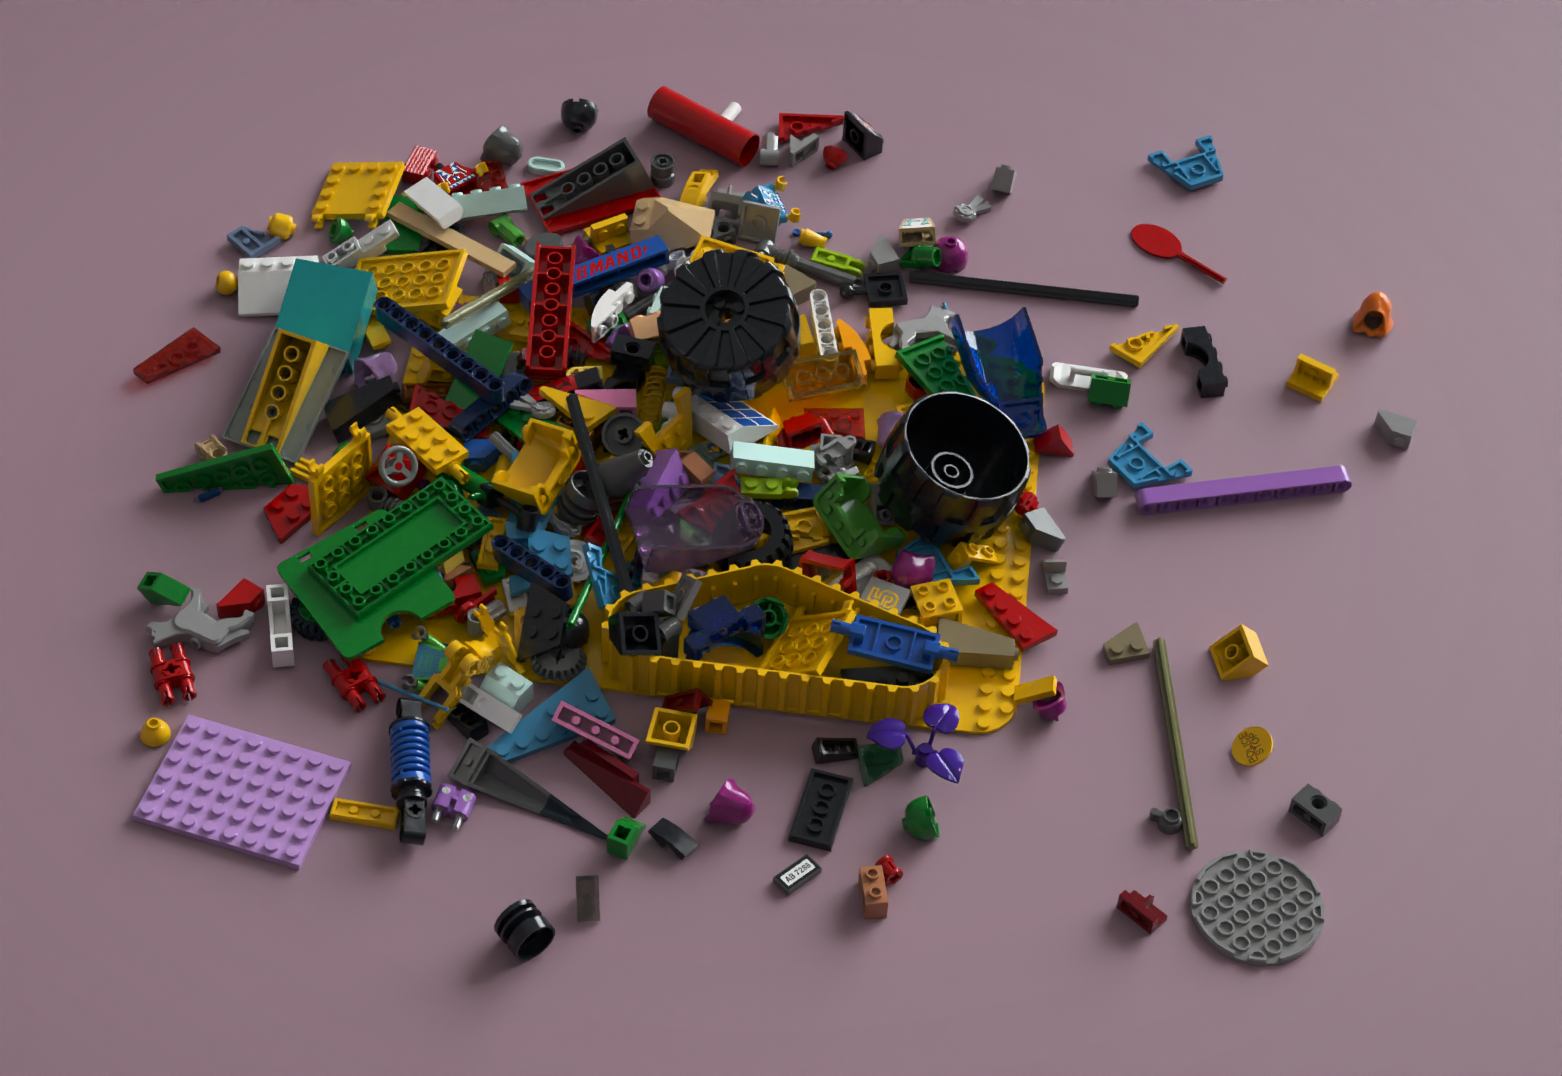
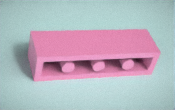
M562 700L552 718V721L628 760H631L640 743L639 739Z

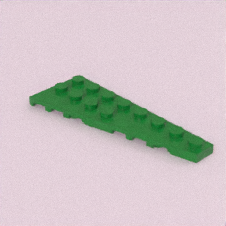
M943 334L896 351L895 358L928 395L942 391H957L976 396L968 379L961 373L958 361L954 360L951 348L947 347Z

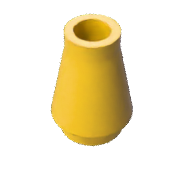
M807 228V230H801L798 243L802 244L803 247H819L824 249L827 238Z

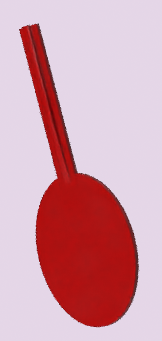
M1139 224L1132 229V240L1146 253L1167 259L1178 257L1222 284L1227 280L1224 276L1183 253L1180 240L1170 231L1152 224Z

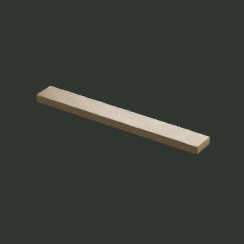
M401 202L387 211L388 218L449 250L466 249L468 253L467 259L503 278L516 268L515 261L449 227L441 229L436 220Z

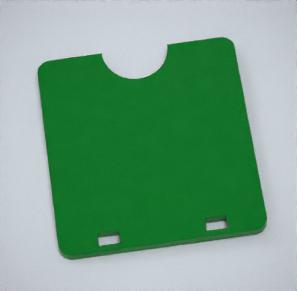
M383 509L376 510L284 560L277 566L280 577L346 660H354L383 644L384 638L381 635V629L388 618L397 614H410L422 622L455 602L454 593L435 569H433L358 620L308 571L307 565L356 534L358 527L364 524L368 526L386 514L387 511ZM310 554L311 558L301 563L300 559Z

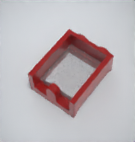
M812 549L799 558V567L802 568L803 575L810 578L816 575L821 576V582L829 586L835 583L840 584V590L848 594L854 591L857 592L855 558L843 559L813 552Z

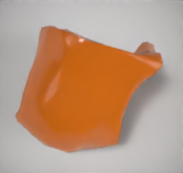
M1373 292L1363 300L1360 309L1353 314L1352 330L1354 332L1366 333L1368 337L1384 338L1393 327L1391 317L1392 306L1384 292ZM1367 314L1382 318V323L1379 327L1370 329L1365 324L1364 318Z

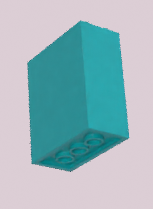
M296 258L275 327L350 352L341 374H354V360L359 357L378 292L373 272Z

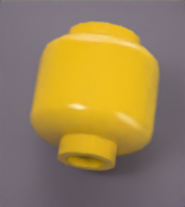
M275 213L274 216H270L267 231H270L271 237L278 236L282 240H287L290 235H294L296 224L293 223L292 216Z

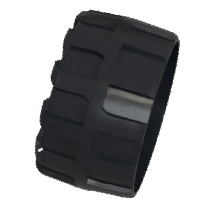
M723 249L710 250L705 252L702 258L694 262L686 261L678 267L675 278L669 286L664 285L660 293L661 311L659 317H657V326L661 347L671 369L679 374L684 386L691 388L693 393H699L714 399L715 402L721 403L747 399L750 401L761 397L763 393L780 384L788 376L789 369L800 352V314L796 299L786 282L784 274L773 263L763 262L756 253L743 249L736 250L735 252H724Z
M942 391L929 396L924 395L913 402L907 412L903 414L892 428L884 443L874 470V477L878 478L880 487L878 497L881 504L888 506L895 515L894 521L907 532L912 530L921 535V539L924 542L936 546H943L945 543H948L953 547H956L960 542L976 544L979 540L991 537L1016 506L1030 477V450L1013 420L988 401L957 391Z

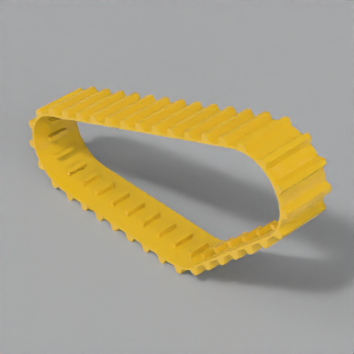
M755 559L751 561L750 566L738 568L735 564L729 566L728 571L719 573L714 569H709L708 574L701 577H695L692 573L686 574L702 582L688 614L746 602L752 599L773 597L795 608L805 606L806 610L804 612L814 615L841 611L844 602L853 599L852 608L859 607V615L937 633L936 627H925L917 623L918 617L912 615L907 619L898 615L897 608L893 607L890 610L879 607L878 600L873 599L870 602L859 598V592L854 591L851 594L840 590V584L835 583L829 586L821 582V576L816 575L810 578L802 574V568L797 567L791 570L783 567L780 560H776L773 564H761ZM670 578L665 579L664 585L652 587L649 583H644L641 590L631 593L626 590L621 591L620 599L615 604L606 605L605 622L601 623V661L608 662L609 664L608 676L611 679L619 678L627 683V690L630 691L636 688L648 689L649 694L655 696L658 691L669 692L671 695L699 688L708 697H712V699L733 700L735 706H741L743 702L755 703L758 709H762L765 704L776 705L777 710L782 712L786 707L798 708L799 714H805L807 710L819 711L822 717H827L829 712L840 713L842 719L846 720L851 715L862 716L864 722H870L872 718H895L900 721L905 720L909 725L915 724V718L923 716L927 707L937 704L938 700H945L950 662L940 658L934 661L932 669L934 676L917 685L897 686L656 655L621 656L609 638L608 617L617 612H626L625 601L642 590L647 592L665 589L673 593L678 582H673ZM939 641L941 646L949 647L948 642Z

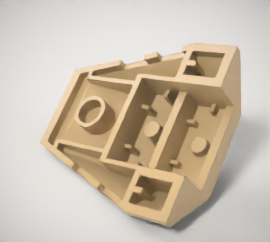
M664 197L639 199L636 201L630 227L631 244L659 235L669 248V254L673 253L674 249L681 247L687 249L697 246L702 235L711 236L715 210Z

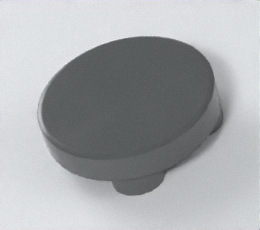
M545 232L531 237L526 242L524 249L526 255L535 260L536 242H540L541 246L563 247V242L558 234Z

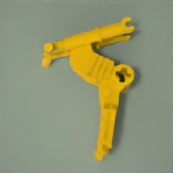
M483 604L479 605L480 609L478 611L473 610V614L481 623L482 631L486 634L482 642L472 640L461 644L458 640H454L448 644L444 650V655L448 658L447 665L441 673L433 674L419 694V696L429 700L439 685L450 694L442 705L443 707H448L449 712L439 709L433 717L435 722L431 726L435 730L440 729L444 725L445 719L462 697L461 689L471 683V677L476 674L486 673L489 666L496 663L502 655H504L517 673L522 676L527 673L522 664L516 661L517 653L511 642L512 638L507 633L508 626L501 621L497 629L494 625V620L489 615L488 609ZM422 702V710L426 705L424 702Z

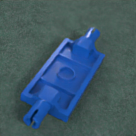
M857 614L855 622H852V624L833 619L830 627L831 633L848 636L850 641L847 654L930 675L934 661L937 658L956 663L960 650L941 646V643H939L941 634Z

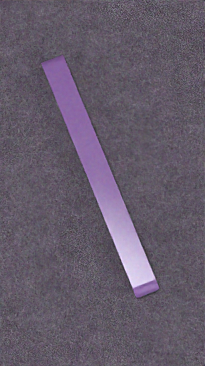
M1331 466L1143 488L1138 490L1134 497L1139 512L1142 515H1155L1342 493L1351 488L1352 482L1344 466Z

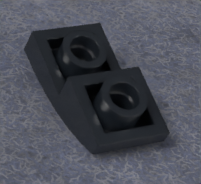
M662 818L648 830V833L662 848L667 844L681 860L699 845L684 830L665 818Z

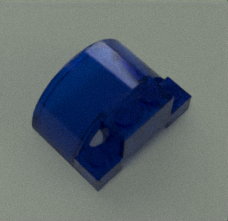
M725 595L713 598L708 603L693 608L688 612V627L691 630L688 636L684 638L683 652L685 653V659L700 661L703 659V652L709 653L711 648L721 645L741 647L752 653L756 658L761 656L764 651L766 614L757 603L744 607L738 612Z

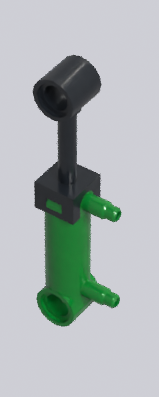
M463 462L460 464L461 467L471 475L470 480L463 485L452 475L449 476L444 472L435 475L436 479L442 476L444 479H451L457 482L463 490L470 494L468 496L470 501H477L484 508L502 506L517 516L516 528L524 532L536 531L540 515L538 507L527 504L521 505L520 508L504 499V494L495 490L491 482L463 466Z

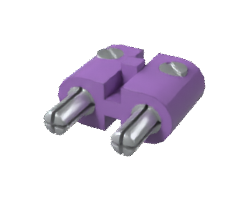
M444 783L440 785L432 803L431 809L434 813L431 817V822L438 823L441 815L446 817L449 814L452 815L451 819H454L452 829L458 831L461 823L468 820L475 804L476 796L464 789L461 792L457 791V787Z

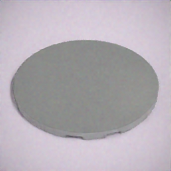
M1263 850L1232 851L1211 860L1197 875L1190 895L1192 919L1201 936L1221 954L1249 965L1274 966L1288 963L1301 957L1318 940L1325 920V905L1320 895L1321 892L1312 877L1293 861L1283 856L1278 857L1268 854V851Z

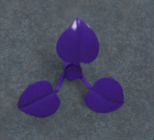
M933 704L926 708L923 720L927 726L933 729L929 742L921 743L917 748H915L910 735L904 732L905 724L898 719L886 718L880 720L868 731L867 739L890 750L902 747L907 739L912 749V754L916 755L915 763L919 767H928L937 776L953 783H959L964 765L962 755L951 748H944L938 752L932 747L937 730L943 734H949L958 726L959 712L955 706L950 704Z

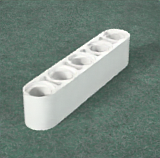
M815 289L810 293L809 314L818 363L822 371L833 372L837 367L838 350L828 297L824 290Z

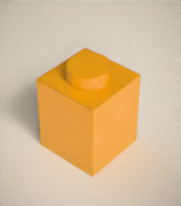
M712 699L713 704L708 706L705 732L726 735L730 719L731 701Z

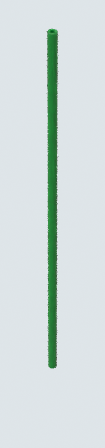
M661 419L655 434L661 429L662 424L668 420ZM639 481L625 496L614 520L617 533L626 516L625 507L634 491L638 490ZM606 539L601 548L602 565L609 553ZM588 575L566 622V626L569 628L575 626L593 587L590 575Z

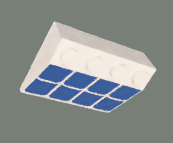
M701 394L691 396L692 429L728 454L731 453L733 441L754 443L779 429V425L743 401L721 403L715 402L714 399Z

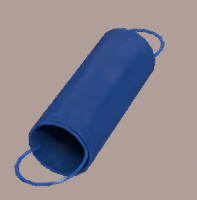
M217 487L198 495L197 498L200 502H204L221 495V492Z

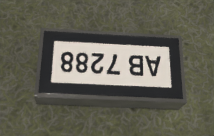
M806 854L774 876L773 882L788 896L820 874L822 868Z

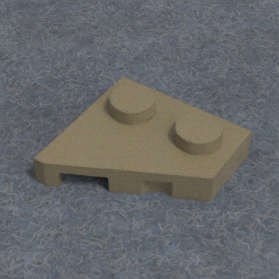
M1138 622L1133 623L1103 644V652L1109 665L1148 659L1150 656Z

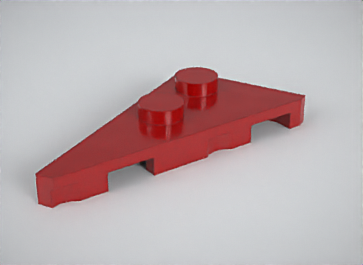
M779 113L778 143L789 141L790 135L799 138L842 125L844 116Z
M571 321L569 347L573 345V352H576L577 348L580 347L582 354L587 349L588 359L610 362L611 349L599 340L593 343L592 335Z

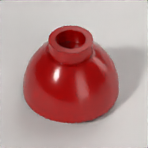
M825 146L823 150V158L826 162L825 167L835 170L836 167L843 165L848 159L847 153L836 146Z

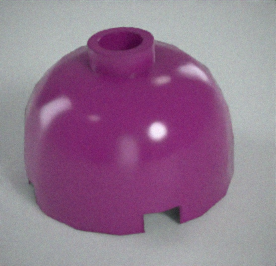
M945 236L938 239L932 247L941 249L942 263L940 266L933 268L946 274H950V271L955 270L958 273L965 269L968 263V249L964 242L953 236Z

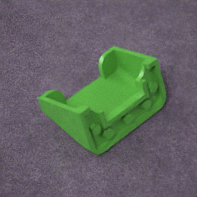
M836 473L815 495L813 504L847 556L851 559L859 560L901 546L908 539L900 528L891 527L885 532L865 504L872 492L871 485L865 476Z

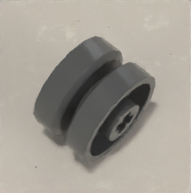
M626 412L617 413L606 421L601 433L602 442L611 455L617 457L639 449L647 451L648 448L643 446L642 440L634 434V431L643 424L637 416Z

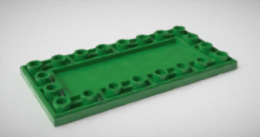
M441 476L307 565V569L354 617L360 620L493 530L494 527L479 510Z

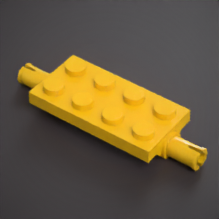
M391 407V409L386 411L385 416L392 421L386 424V431L402 446L410 449L416 458L432 473L438 475L444 472L449 476L452 475L462 485L470 480L471 475L460 465L463 460L469 457V451L420 407L405 415H402L395 407Z

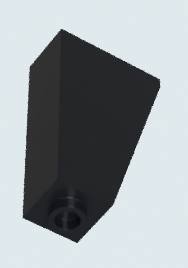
M390 375L327 402L324 410L338 443L343 442L352 435L349 427L353 423L357 422L358 428L362 429L388 409L401 402L398 395L401 389L397 381H392Z

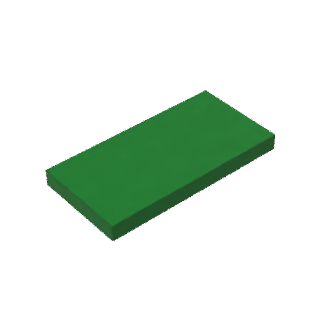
M394 195L388 208L389 211L397 203L401 202L424 214V211L417 208V205L407 196ZM387 213L384 218V223L390 219L387 217ZM390 219L400 236L385 245L387 251L382 254L402 255L416 253L421 248L422 235Z
M476 329L466 354L500 377L514 344ZM454 378L445 401H452L457 404V407L464 410L477 400L480 395Z

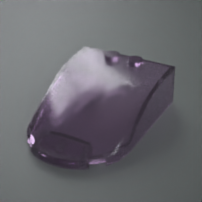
M634 485L626 506L645 572L685 570L734 556L754 547L764 529V518L758 505L750 497L745 498L738 493L737 489L726 485Z

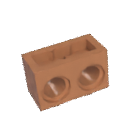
M882 865L860 867L858 885L864 919L887 918L888 897Z

